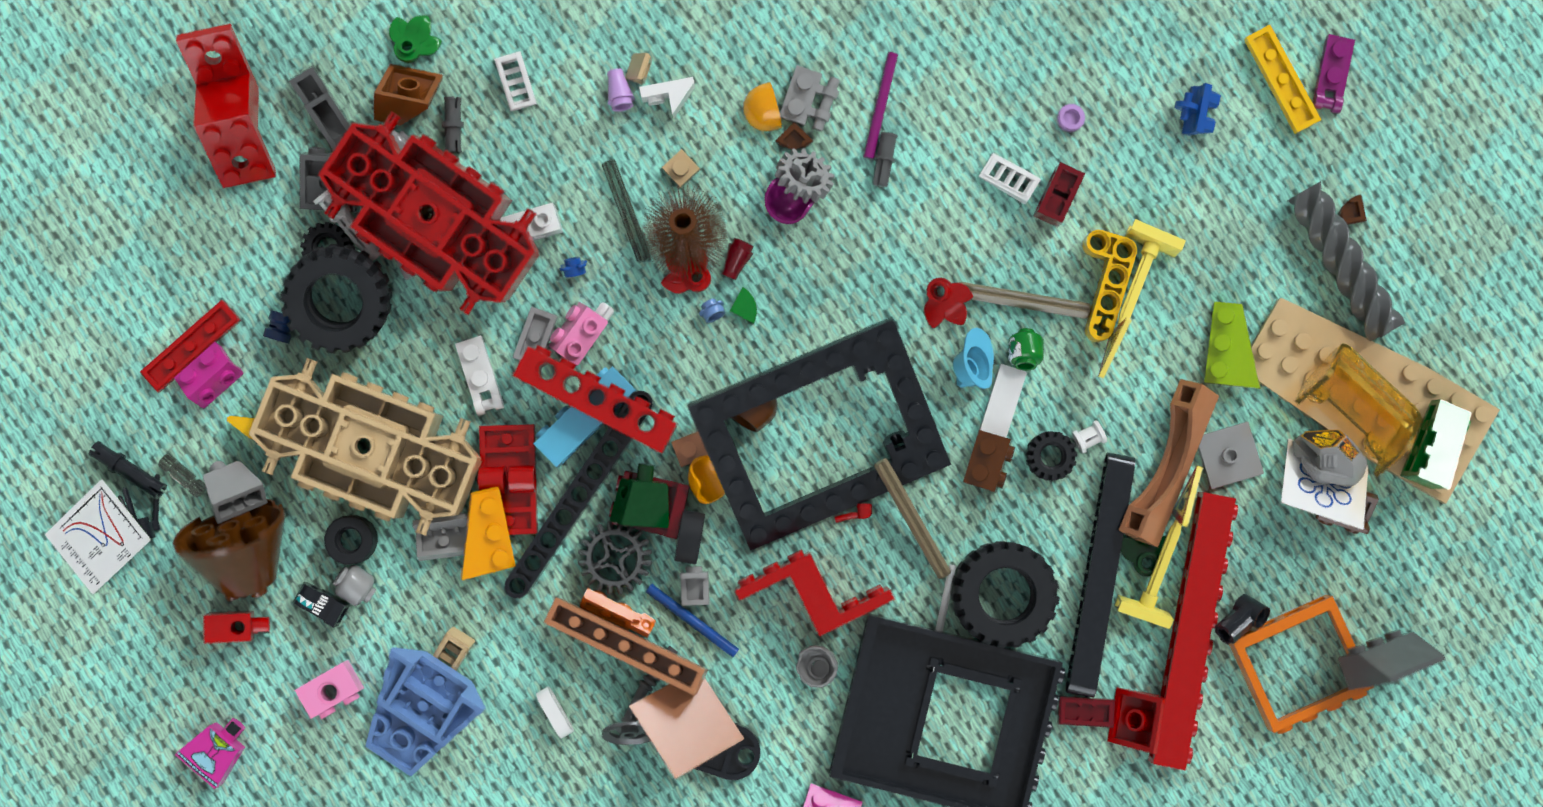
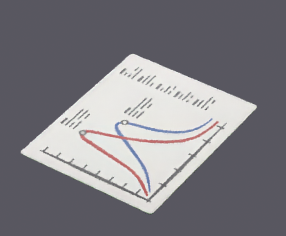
M102 479L45 534L92 594L96 593L151 540Z

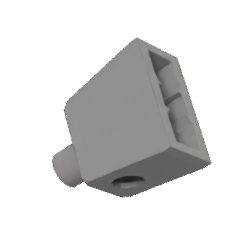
M216 461L210 466V472L203 476L218 524L267 504L263 483L240 461L225 465L222 461Z

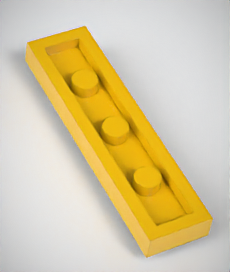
M1271 25L1244 38L1248 49L1294 134L1321 121L1316 108Z

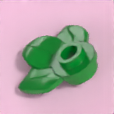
M416 16L408 23L399 17L392 21L389 28V36L395 43L394 54L397 59L404 63H412L419 56H430L437 52L442 41L430 35L432 25L428 16ZM405 46H411V47H412V48H411L410 50H408V51L403 50V48H404Z

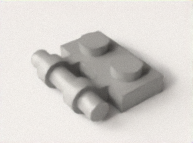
M796 65L780 112L781 119L805 126L807 118L811 117L815 119L812 128L822 132L825 123L830 120L831 114L829 111L833 100L837 99L839 93L837 88L840 80L830 77L827 86L820 85L821 73ZM816 94L823 96L819 109L811 107Z

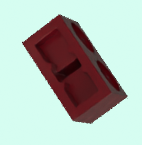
M1060 162L1055 167L1033 216L1055 227H1059L1066 217L1085 173Z

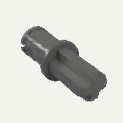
M889 132L880 133L878 153L874 156L876 164L872 184L876 187L885 188L888 186L892 163H895L893 155L898 135Z

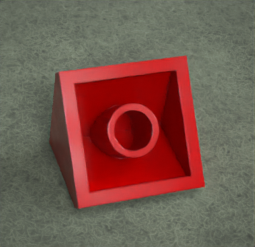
M1116 687L1114 728H1109L1107 742L1156 754L1166 699L1157 694Z

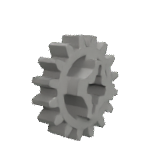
M795 148L791 150L790 154L785 152L776 165L775 177L780 178L777 183L778 186L786 187L785 194L790 192L794 194V200L802 197L803 202L807 203L809 198H811L814 203H817L819 198L824 199L834 184L832 182L834 174L829 173L832 168L831 165L823 164L825 158L817 159L815 157L816 152L813 151L809 155L804 148H802L800 153Z

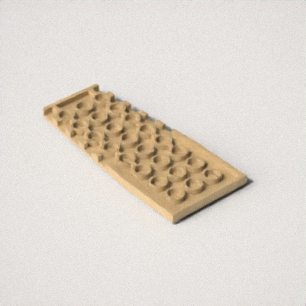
M1283 298L1277 299L1251 344L1257 376L1261 385L1266 386L1285 402H1289L1299 409L1305 416L1319 423L1325 430H1340L1345 433L1368 460L1443 504H1446L1500 411L1497 407L1430 368L1380 344L1369 341L1367 338ZM1441 399L1471 412L1469 419L1471 421L1470 427L1464 437L1450 489H1430L1400 476L1431 400Z

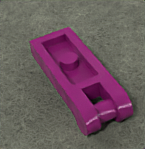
M1332 34L1326 36L1312 102L1316 109L1321 110L1323 107L1330 109V112L1339 114L1341 112L1355 45L1354 39ZM1325 91L1334 92L1333 98L1325 97Z

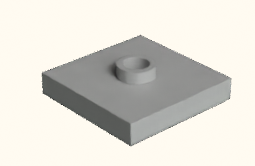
M1243 422L1203 435L1198 452L1210 489L1264 474L1249 422Z

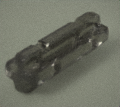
M165 454L159 460V467L165 472L169 471V475L185 489L189 488V492L193 496L200 497L206 491L205 483L200 479L196 480V475L180 462L176 463L177 459L171 454Z

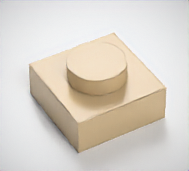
M682 149L662 167L680 188L700 171V168Z

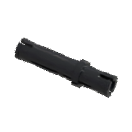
M97 441L93 444L91 448L95 449V451L89 450V456L107 466L108 471L118 473L153 496V498L159 499L164 494L161 489H167L165 483H162L128 461L123 453H116L102 442Z

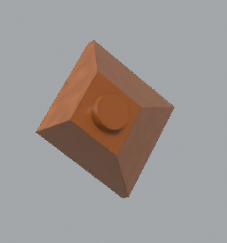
M390 64L374 92V120L385 122L392 111L401 117L397 125L401 126L428 109L442 82L443 75Z

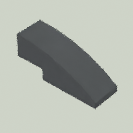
M314 65L292 77L289 82L334 151L351 125Z

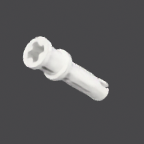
M327 189L313 202L315 205L319 204L326 211L333 200L331 199L332 195ZM345 204L341 207L335 219L329 217V221L334 224L337 223L361 252L364 250L369 253L370 256L368 258L374 261L381 255L378 252L379 247L372 242L366 244L355 236L357 231L350 227L355 218L350 213V206Z

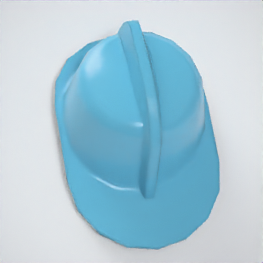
M973 328L967 333L964 349L953 360V369L958 387L977 386L987 389L992 384L994 352L988 334L982 329Z

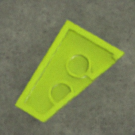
M1214 301L1204 383L1261 389L1242 304Z

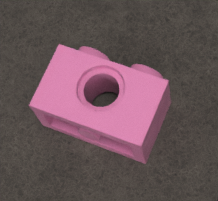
M349 660L297 688L295 692L310 719L318 715L323 719L336 711L334 706L343 701L346 706L360 697L358 692L364 689V686ZM328 684L333 685L337 690V696L334 699L326 694Z

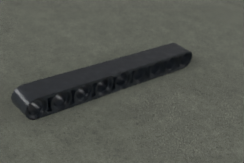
M636 391L629 397V399L634 400L635 396H645L648 398L649 403H651L648 409L653 410L654 408L653 397L645 391ZM626 403L618 413V418H625L629 414V406ZM649 415L643 416L640 419V428L642 427V425L644 424ZM612 427L608 428L506 579L505 591L510 597L521 598L532 590L633 438ZM609 441H614L618 446L617 453L612 457L604 453V445ZM593 464H599L603 470L602 476L596 480L592 479L588 473L589 467ZM576 487H584L587 491V497L583 502H578L573 497ZM563 509L568 510L572 515L571 522L567 525L561 524L558 520V514ZM546 532H551L556 537V543L553 547H547L543 543V536ZM531 555L538 556L541 561L538 570H532L528 567L527 560ZM515 578H520L525 583V589L522 593H517L512 588V582Z
M1107 452L1104 459L1106 466H1103L1099 488L1102 492L1098 494L1095 517H1097V520H1094L1090 543L1093 545L1089 547L1085 569L1088 570V574L1085 573L1081 593L1083 601L1080 600L1076 622L1079 626L1078 628L1075 627L1072 645L1074 655L1071 654L1067 674L1069 682L1066 681V693L1094 698L1097 691L1124 533L1119 531V528L1129 506L1135 471V457Z

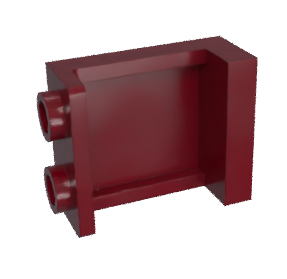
M625 471L624 476L619 475L615 491H618L622 478L636 479L637 473ZM653 477L654 481L667 483L669 528L634 526L633 529L678 539L681 518L685 510L690 486ZM614 501L612 502V505H611L609 517L611 516V512H612V508H613V505H614Z

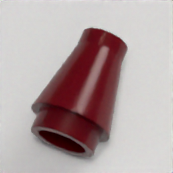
M734 237L732 243L728 245L722 274L737 280L738 275L753 256L752 250L754 246Z

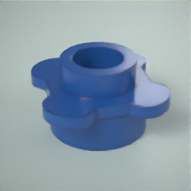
M580 257L568 258L564 260L565 264L560 265L561 267L559 268L560 271H564L566 278L583 275L586 273L585 266L587 260H580Z

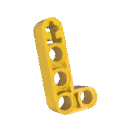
M1094 230L1084 238L1082 247L1087 255L1104 260L1105 263L1092 302L1090 315L1086 322L1085 334L1089 340L1101 342L1108 339L1114 331L1136 258L1137 246L1133 240L1104 230ZM1092 237L1100 238L1102 241L1101 250H1095L1091 247L1090 239ZM1118 245L1126 246L1128 249L1127 258L1118 256L1116 252ZM1113 270L1120 274L1121 280L1119 284L1111 283L1108 277L1110 271ZM1103 296H1107L1112 300L1113 307L1111 310H1105L1101 306ZM1102 316H1109L1110 318L1104 319L1101 324V328L1105 330V333L1097 335V330L1093 329V326L1101 322Z

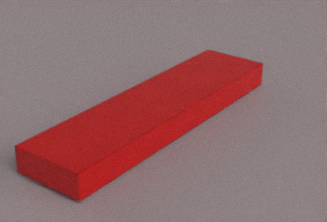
M224 300L219 301L144 367L140 373L160 393L175 380L174 377L210 345L214 342L217 343L242 320Z

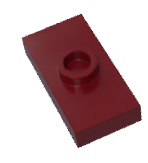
M1059 696L1057 723L1060 725L1114 728L1115 700Z

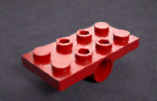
M535 424L479 426L480 457L482 463L478 470V488L481 491L498 486L509 535L538 533L536 446L533 444L536 441Z

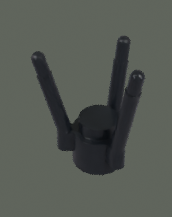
M155 474L154 478L160 481V475ZM123 488L124 499L121 495L117 498L150 539L155 538L154 531L160 529L158 521L159 499L153 498L152 521L149 522L148 517L138 519L128 489Z

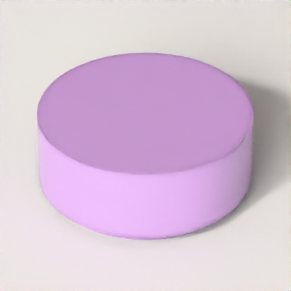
M1075 104L1065 105L1057 115L1059 127L1066 132L1079 130L1085 121L1084 111Z

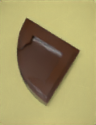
M794 122L775 140V143L783 148L785 147V149L790 148L789 150L795 148L799 150V148L802 149L811 145L813 140Z
M1361 194L1352 197L1339 211V216L1346 221L1347 225L1367 221Z

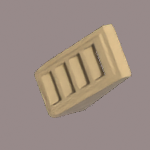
M452 627L445 634L433 656L437 659L440 657L451 664L452 669L457 671L475 643V640L457 628ZM445 648L458 655V657L454 658L444 651Z

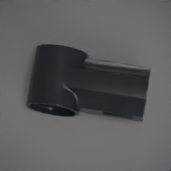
M1243 594L1236 600L1233 610L1215 625V633L1225 644H1234L1252 627L1256 629L1262 627L1269 618L1270 608L1251 596Z

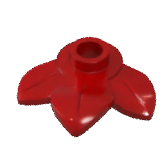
M690 257L693 276L696 274V271L697 274H701L700 271L703 273V277L699 282H693L688 261V280L682 263L684 277L680 264L677 274L674 269L675 265H673L671 273L661 281V284L668 291L682 294L689 289L693 292H702L709 287L711 274L707 267L704 269V265L697 266L696 262L695 271L692 258Z
M945 278L931 280L927 286V296L929 299L924 307L925 317L932 328H936L944 319L956 325H964L967 319V309L964 303L973 298L971 290L963 283H951ZM940 286L945 290L943 296H939L937 293V289Z

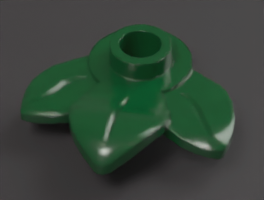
M1162 536L1158 547L1132 538H1123L1121 553L1125 559L1133 562L1134 569L1138 574L1147 577L1151 576L1166 536ZM1146 557L1151 560V566L1148 568L1142 565V561Z

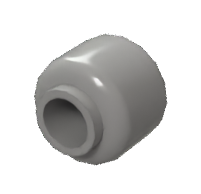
M352 565L349 568L344 566L333 582V585L336 586L335 594L354 606L359 605L362 601L368 603L376 591L372 587L375 579L357 565Z

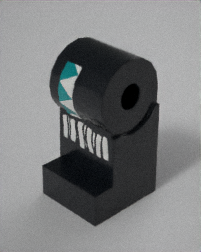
M303 582L293 600V603L298 607L322 619L324 623L332 628L339 626L350 606V603L308 582Z

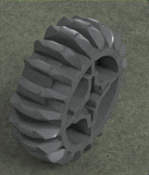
M608 521V530L605 531L603 525L598 524L597 529L600 534L597 535L594 531L590 530L588 535L593 540H582L581 543L587 546L588 549H580L578 551V554L586 555V560L578 561V565L583 566L587 564L588 569L582 571L581 574L582 576H586L589 573L592 574L593 577L588 580L589 585L593 584L596 580L600 582L596 588L597 591H601L604 585H607V594L611 595L613 587L617 586V592L620 595L623 594V585H626L629 591L634 590L631 583L632 580L638 585L643 583L641 578L638 577L639 573L643 576H648L649 572L642 567L643 565H652L651 560H644V556L651 555L652 550L643 551L642 546L647 545L649 540L645 539L639 542L638 538L643 534L641 530L633 535L631 532L634 526H628L627 530H623V525L618 524L617 529H614V524ZM609 535H621L629 539L633 544L626 548H618L611 541ZM602 540L605 556L602 560L594 563V549L597 543ZM611 550H616V553L618 551L620 553L628 551L619 559V565H615V562L603 564L604 561L612 556ZM637 551V565L629 576L625 566V559ZM605 567H612L622 580L605 578L598 571Z

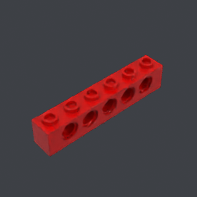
M539 345L535 349L527 347L513 374L514 377L663 454L678 426L677 423L673 422L674 415L662 409L658 413L648 409L651 403L635 396L634 400L623 396L626 390L612 383L609 388L600 384L601 377L587 370L584 375L575 371L576 364L564 358H561L560 362L550 358L552 352ZM551 364L555 368V374L551 379L545 380L541 375V370L545 365ZM571 377H576L580 382V387L576 392L570 393L566 389V381ZM595 390H601L605 396L602 404L595 406L590 401V395ZM619 403H626L629 406V414L625 418H618L615 415L614 410ZM646 415L651 416L654 420V426L649 431H643L639 427L640 419Z

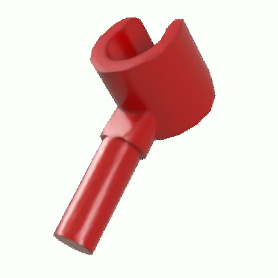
M858 504L857 512L834 516L835 522L869 518L872 515V504Z

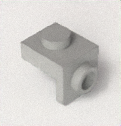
M702 566L686 567V572L680 573L682 606L709 605L708 571H702Z

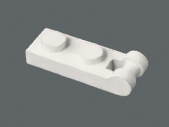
M477 336L456 343L455 346L477 416L484 415L486 411L494 408L496 411L503 409L504 403L483 337ZM490 391L491 398L482 400L480 393Z

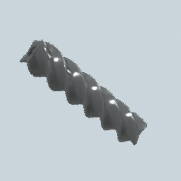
M1320 181L1287 201L1294 205L1297 221L1305 228H1308L1310 243L1314 248L1322 252L1325 268L1336 275L1338 290L1342 295L1351 299L1350 307L1353 315L1365 323L1364 330L1368 340L1372 341L1383 337L1405 324V321L1401 314L1392 308L1389 293L1382 286L1378 285V278L1374 268L1364 261L1361 246L1354 239L1350 238L1349 227L1346 221L1336 214L1335 203L1330 195L1321 190Z

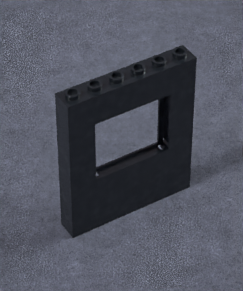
M868 613L832 757L829 776L948 807H1032L1033 803L1029 802L1031 792H1035L1038 787L1039 775H1036L1038 764H1043L1046 750L1042 748L1044 738H1049L1052 729V722L1049 721L1051 710L1055 711L1058 704L1059 696L1055 693L1057 685L1062 684L1065 675V668H1062L1063 663L1056 659L1007 647L998 648L979 640ZM937 672L1010 690L990 773L917 755Z

